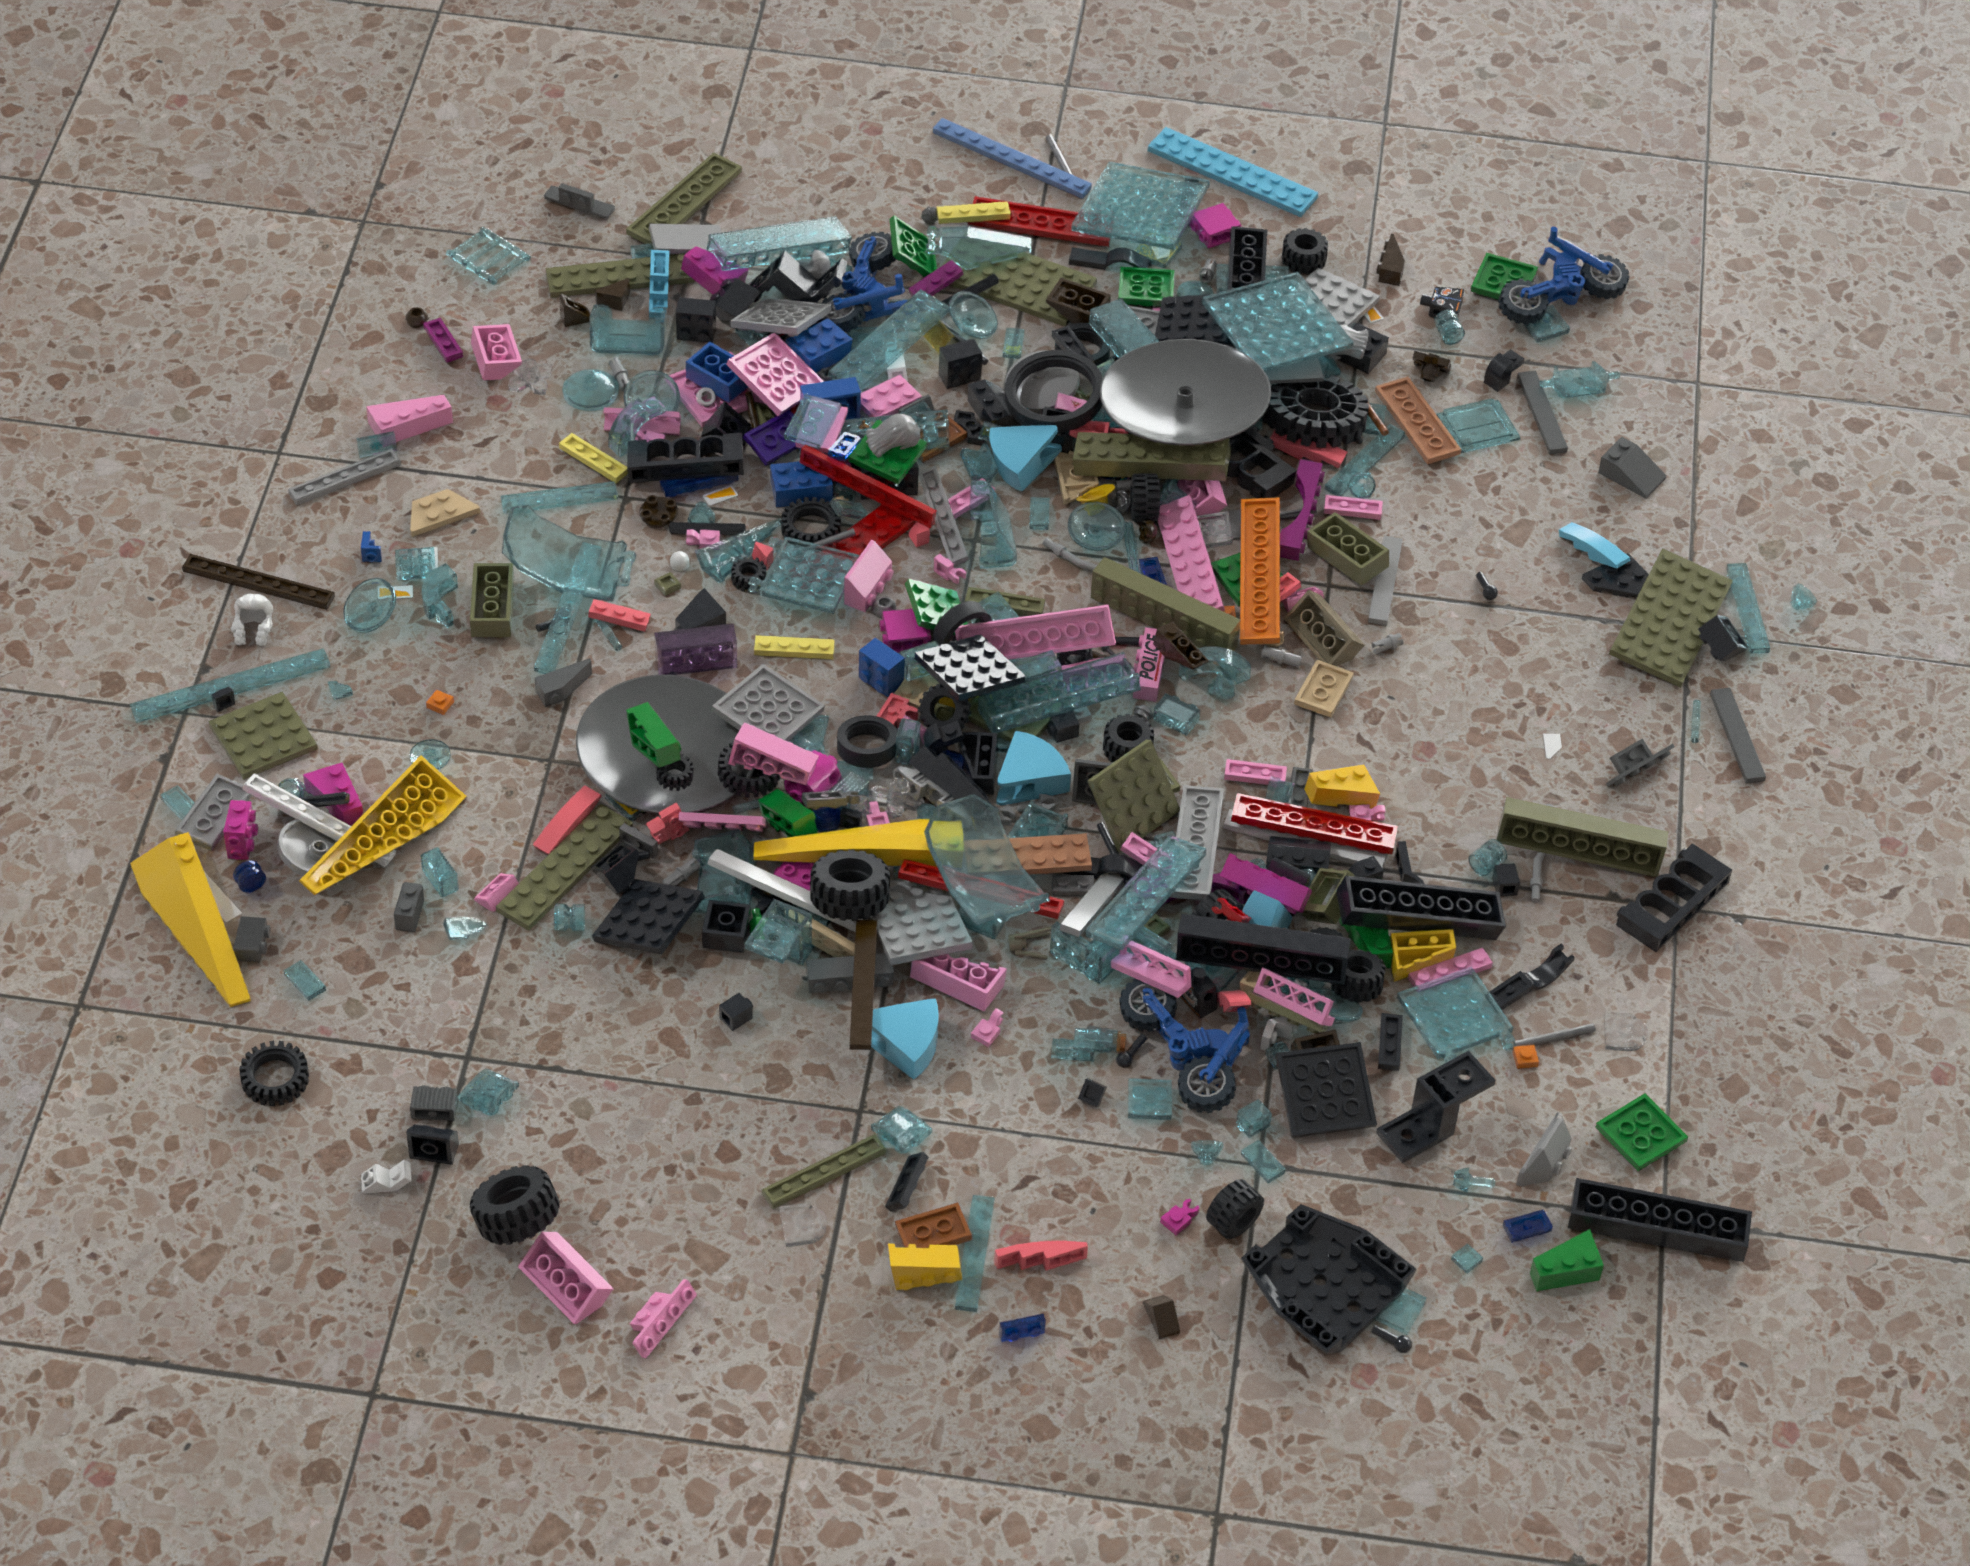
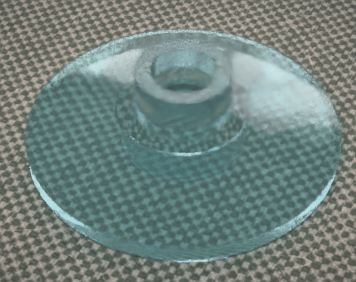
M1198 280L1186 281L1177 289V296L1213 294V290L1208 284Z
M436 739L420 741L410 751L411 763L421 755L437 770L446 766L451 757L449 747L444 742Z

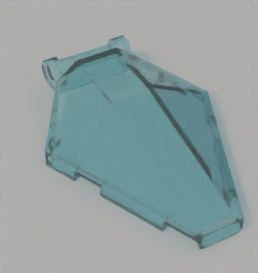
M970 224L941 228L929 226L927 228L928 243L926 244V252L928 254H941L950 257V260L955 261L956 264L967 270L980 267L981 262L990 260L993 264L1017 258L1018 253L1028 251L1031 253V238ZM936 237H940V245L935 244Z

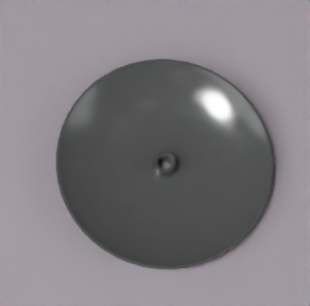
M1175 339L1141 346L1116 360L1106 371L1102 379L1100 398L1108 416L1121 428L1138 437L1163 444L1201 445L1231 438L1254 425L1268 408L1271 398V386L1266 373L1260 365L1239 350L1211 341Z
M677 675L643 676L624 681L609 688L588 706L580 719L576 734V750L581 767L592 783L607 796L640 811L659 814L660 811L677 803L682 812L693 813L714 807L735 795L737 790L731 793L729 792V787L725 789L723 782L720 783L717 774L720 752L723 751L726 745L729 747L730 742H734L740 730L713 713L711 709L712 705L727 693L706 682ZM646 702L650 704L676 740L679 741L681 745L680 753L684 754V758L688 756L689 761L692 760L693 781H691L690 786L687 785L684 790L680 787V791H676V788H673V791H669L670 787L664 789L663 784L661 786L658 784L656 779L657 766L632 746L626 713L627 709ZM737 763L735 766L731 765L732 770L738 776L747 779L752 776L755 769H744V765ZM675 769L668 771L671 774L682 773L681 771Z

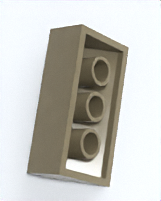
M1308 590L1283 618L1320 661L1336 667L1352 660L1365 646L1320 594Z

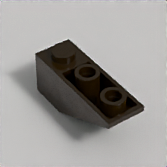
M1391 233L1389 240L1385 241V252L1381 253L1380 258L1382 264L1378 263L1376 274H1379L1378 282L1400 286L1405 260L1394 234Z
M1173 621L1157 628L1153 645L1164 657L1192 670L1209 663V660Z

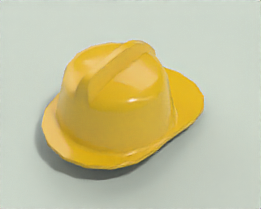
M1104 484L1097 486L1076 498V500L1081 502L1083 510L1087 512L1088 516L1092 517L1107 508L1108 495L1113 492L1115 485Z

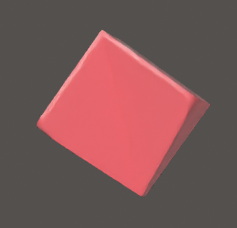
M915 522L909 532V537L916 547L928 544L930 541V529L918 522Z
M755 542L752 552L753 560L756 557L759 558V562L762 560L764 565H766V570H768L773 563V548Z

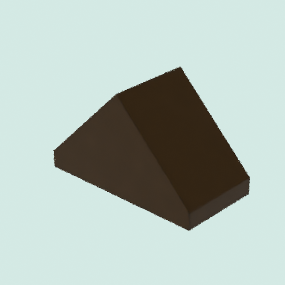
M627 278L596 289V305L622 311L630 295L629 279Z
M562 293L559 295L560 316L565 327L592 321L588 307Z
M1161 1295L1143 1301L1145 1310L1159 1339L1180 1333L1174 1300Z

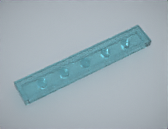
M1389 424L1386 427L1389 431L1388 435L1378 434L1325 484L1324 489L1335 496L1345 494L1405 437V432Z
M615 481L501 495L503 514L618 499Z
M1727 564L1726 570L1729 579L1733 580L1731 587L1750 653H1769L1770 645L1747 564Z
M973 1195L968 1222L972 1240L965 1242L961 1266L963 1280H960L958 1284L955 1310L978 1311L995 1197Z

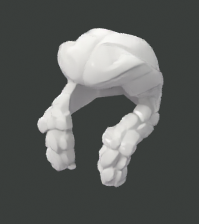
M245 594L236 599L234 604L235 619L231 627L235 637L234 641L236 645H245L246 633L244 623L255 621L262 623L258 625L257 637L255 638L256 644L265 646L268 633L273 626V605L263 595Z

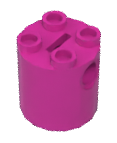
M813 750L812 752L819 755L810 779L806 785L785 780L784 788L787 794L805 806L802 801V793L831 791L842 779L837 767V760L833 756H827Z

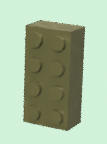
M1336 512L1307 531L1308 548L1361 586L1389 567V549Z
M474 563L470 610L471 637H511L514 594L513 563Z

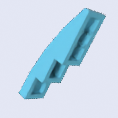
M651 250L649 317L667 318L669 251Z
M1571 522L1559 529V537L1573 541L1574 548L1588 552L1590 560L1614 568H1619L1630 561V557L1616 545L1588 528Z

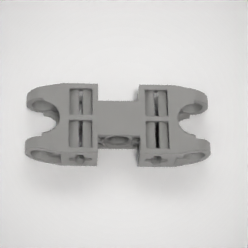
M899 766L893 771V778L903 791L917 801L926 797L937 805L935 814L943 820L961 821L962 830L972 824L969 814L984 817L989 813L988 807L982 815H977L913 766V769Z

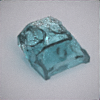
M485 1068L467 1084L459 1094L458 1100L474 1110L483 1111L486 1115H494L499 1111V1105L513 1096V1092L519 1087V1082Z
M902 1106L895 1107L877 1123L871 1124V1130L873 1132L876 1131L880 1140L889 1141L890 1144L894 1145V1149L898 1153L903 1154L910 1151L911 1148L918 1146L932 1133V1128L925 1121Z

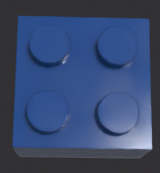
M874 638L859 650V678L887 697L897 691L904 681L905 658L877 638Z

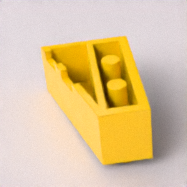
M1365 765L1309 773L1304 788L1309 800L1315 805L1337 807L1338 804H1369L1370 809L1377 805L1380 792Z
M1453 929L1391 933L1393 980L1396 982L1408 977L1411 972L1453 958L1456 950Z
M888 1243L890 1266L896 1290H909L921 1286L930 1287L934 1284L954 1283L963 1280L957 1245H929V1248H916V1244H909L908 1248L895 1247V1244Z

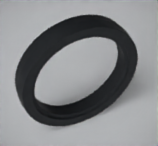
M1066 350L1042 351L1021 360L1010 371L1005 383V400L1010 414L1021 425H1055L1058 429L1057 433L1068 432L1087 424L1100 411L1102 407L1100 386L1103 378L1098 367L1081 354ZM1051 367L1075 370L1084 375L1090 381L1093 388L1090 398L1082 407L1071 413L1059 416H1045L1028 410L1018 400L1017 390L1023 380L1029 375Z

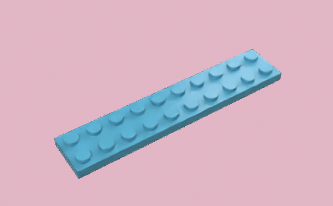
M1165 127L1148 145V152L1299 217L1318 198L1319 192L1168 127Z

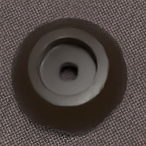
M414 307L407 312L405 320L409 326L419 328L424 326L423 323L429 320V316L424 309Z
M1150 520L1142 521L1143 524L1139 526V540L1143 544H1148L1155 540L1157 526Z

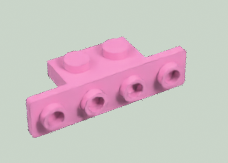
M683 1279L672 1294L655 1292L631 1321L632 1329L641 1331L633 1341V1345L642 1358L648 1357L697 1294L688 1280Z

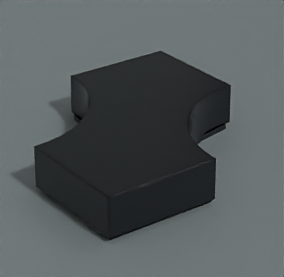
M956 410L954 421L967 432V443L986 446L989 435L982 433L984 426L976 421L975 413Z

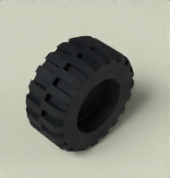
M838 850L836 853L830 852L826 857L822 856L812 866L810 874V899L820 913L823 915L827 914L830 918H839L842 921L869 919L870 916L874 917L879 912H882L889 903L890 870L882 859H877L876 855L867 854L865 851Z
M522 1165V1167H511L509 1170L504 1169L499 1171V1174L490 1176L486 1182L483 1181L479 1189L473 1192L470 1200V1212L481 1236L491 1243L511 1245L513 1242H523L524 1239L529 1237L531 1239L538 1232L544 1231L547 1225H551L554 1217L558 1214L560 1201L547 1172L536 1166Z

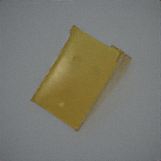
M932 314L924 325L912 321L909 325L918 329L938 353L939 347L946 346L955 337L936 314Z

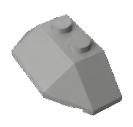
M1556 1113L1519 1171L1516 1185L1525 1186L1550 1181L1553 1174L1557 1175L1563 1164V1158L1568 1159L1572 1148L1569 1147L1571 1136L1561 1113Z

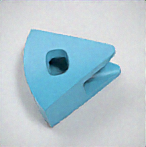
M1036 425L990 428V444L996 468L1006 483L1019 491H1023L1062 451V447L1060 444L1050 443L1058 432L1057 426Z
M1015 731L998 776L997 783L1000 785L996 803L1003 806L1039 799V794L1053 796L1070 792L1071 772L1064 758L1051 744L1043 739L1025 732Z
M1255 890L1242 910L1251 917L1249 924L1287 929L1292 921V916L1280 901Z
M936 999L873 1009L871 1047L913 1079L918 1077L927 1068L936 1050L939 1018Z

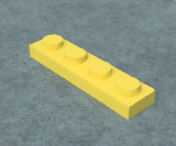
M1008 202L937 207V217L939 224L1010 219Z
M573 433L559 443L561 450L614 483L619 482L628 474V469L625 465Z
M756 635L754 655L833 659L835 640Z

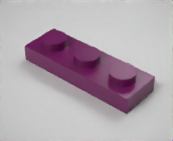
M950 260L908 288L909 293L923 303L963 276V270L953 260Z
M441 318L423 323L424 330L446 363L463 358V351Z

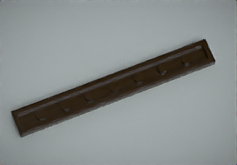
M190 554L182 566V571L325 610L329 608L335 598V592L194 554Z
M877 920L856 921L849 1050H871Z

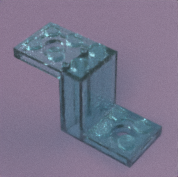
M774 899L745 942V949L782 964L787 959L803 965L815 947L812 944V918L828 927L831 921L793 903L789 905Z
M1122 912L1091 942L1081 936L1077 937L1061 931V924L1057 921L1051 926L1050 953L1098 984L1114 970L1111 968V960L1120 954L1119 940L1122 937L1170 958L1171 943ZM1127 947V952L1134 954L1129 947ZM1142 954L1147 961L1151 962L1146 955ZM1160 962V964L1162 965V967L1165 968V969H1167V967L1164 965V963Z

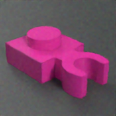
M1186 1199L1181 1209L1175 1205L1160 1218V1223L1173 1234L1178 1235L1191 1224V1217L1198 1215L1199 1206L1197 1205L1193 1209L1188 1208L1191 1205V1199Z

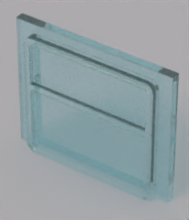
M1487 399L1447 408L1443 412L1436 414L1460 446L1461 453L1513 442L1521 438L1499 400Z

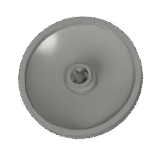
M1042 351L1032 352L1017 360L1009 369L1005 378V383L1010 371L1014 368L1016 364H1018L1021 360L1025 359L1026 357ZM1051 367L1036 371L1020 384L1017 390V398L1028 410L1034 413H1043L1045 406L1055 407L1058 393L1072 397L1075 396L1080 383L1079 373L1063 367Z
M295 819L282 828L277 841V851L286 866L297 874L304 876L337 841L306 825L299 819Z

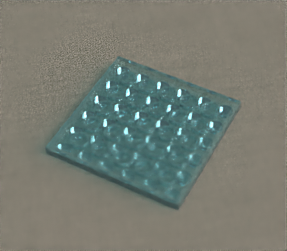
M1109 161L1072 223V231L1174 250L1210 186V180Z
M1299 272L1204 296L1202 299V304L1237 350L1251 357L1260 365L1264 372L1353 347L1354 342Z

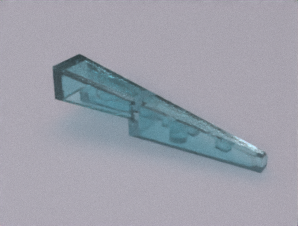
M774 519L695 550L701 569L717 583L723 582L731 573V566H733L734 561L737 562L739 558L743 560L745 556L748 558L753 552L755 542L762 543L781 525V519Z

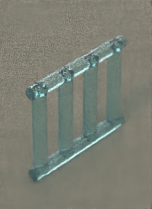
M484 226L480 228L478 233L453 250L448 249L446 251V255L493 285L497 283L500 277L523 261L528 262L531 259V256ZM487 236L491 239V241L468 257L464 258L459 255L483 237ZM498 244L504 247L503 250L480 266L472 263ZM511 252L518 256L492 275L486 272L488 268Z

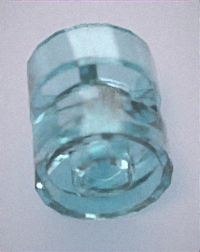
M1444 310L1435 317V326L1445 344H1456L1463 339L1465 331L1459 322L1456 312Z
M1489 839L1470 854L1468 861L1471 868L1478 875L1487 876L1494 870L1495 865H1500L1506 861L1507 851L1499 841Z
M555 904L554 931H567L568 928H571L572 931H584L585 904H573L571 907L567 904Z

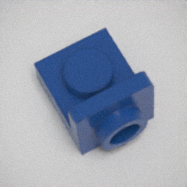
M363 531L361 542L362 562H381V547L375 546V540L371 538V531Z

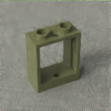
M1320 868L1309 886L1312 893L1301 914L1308 921L1337 924L1341 916L1336 889L1326 905H1322L1333 885L1339 886L1345 876L1354 877L1352 872L1348 870L1340 871L1334 868Z

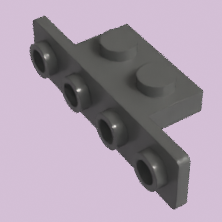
M563 183L559 187L550 186L544 194V199L604 219H608L615 210L614 205L594 199V193Z
M1642 738L1616 753L1609 759L1619 775L1607 782V787L1615 784V786L1620 785L1626 781L1625 777L1627 775L1632 778L1641 772L1639 768L1644 766L1647 769L1656 763L1655 759L1658 757L1660 760L1666 758L1671 754L1669 751L1675 746L1671 744L1653 755Z

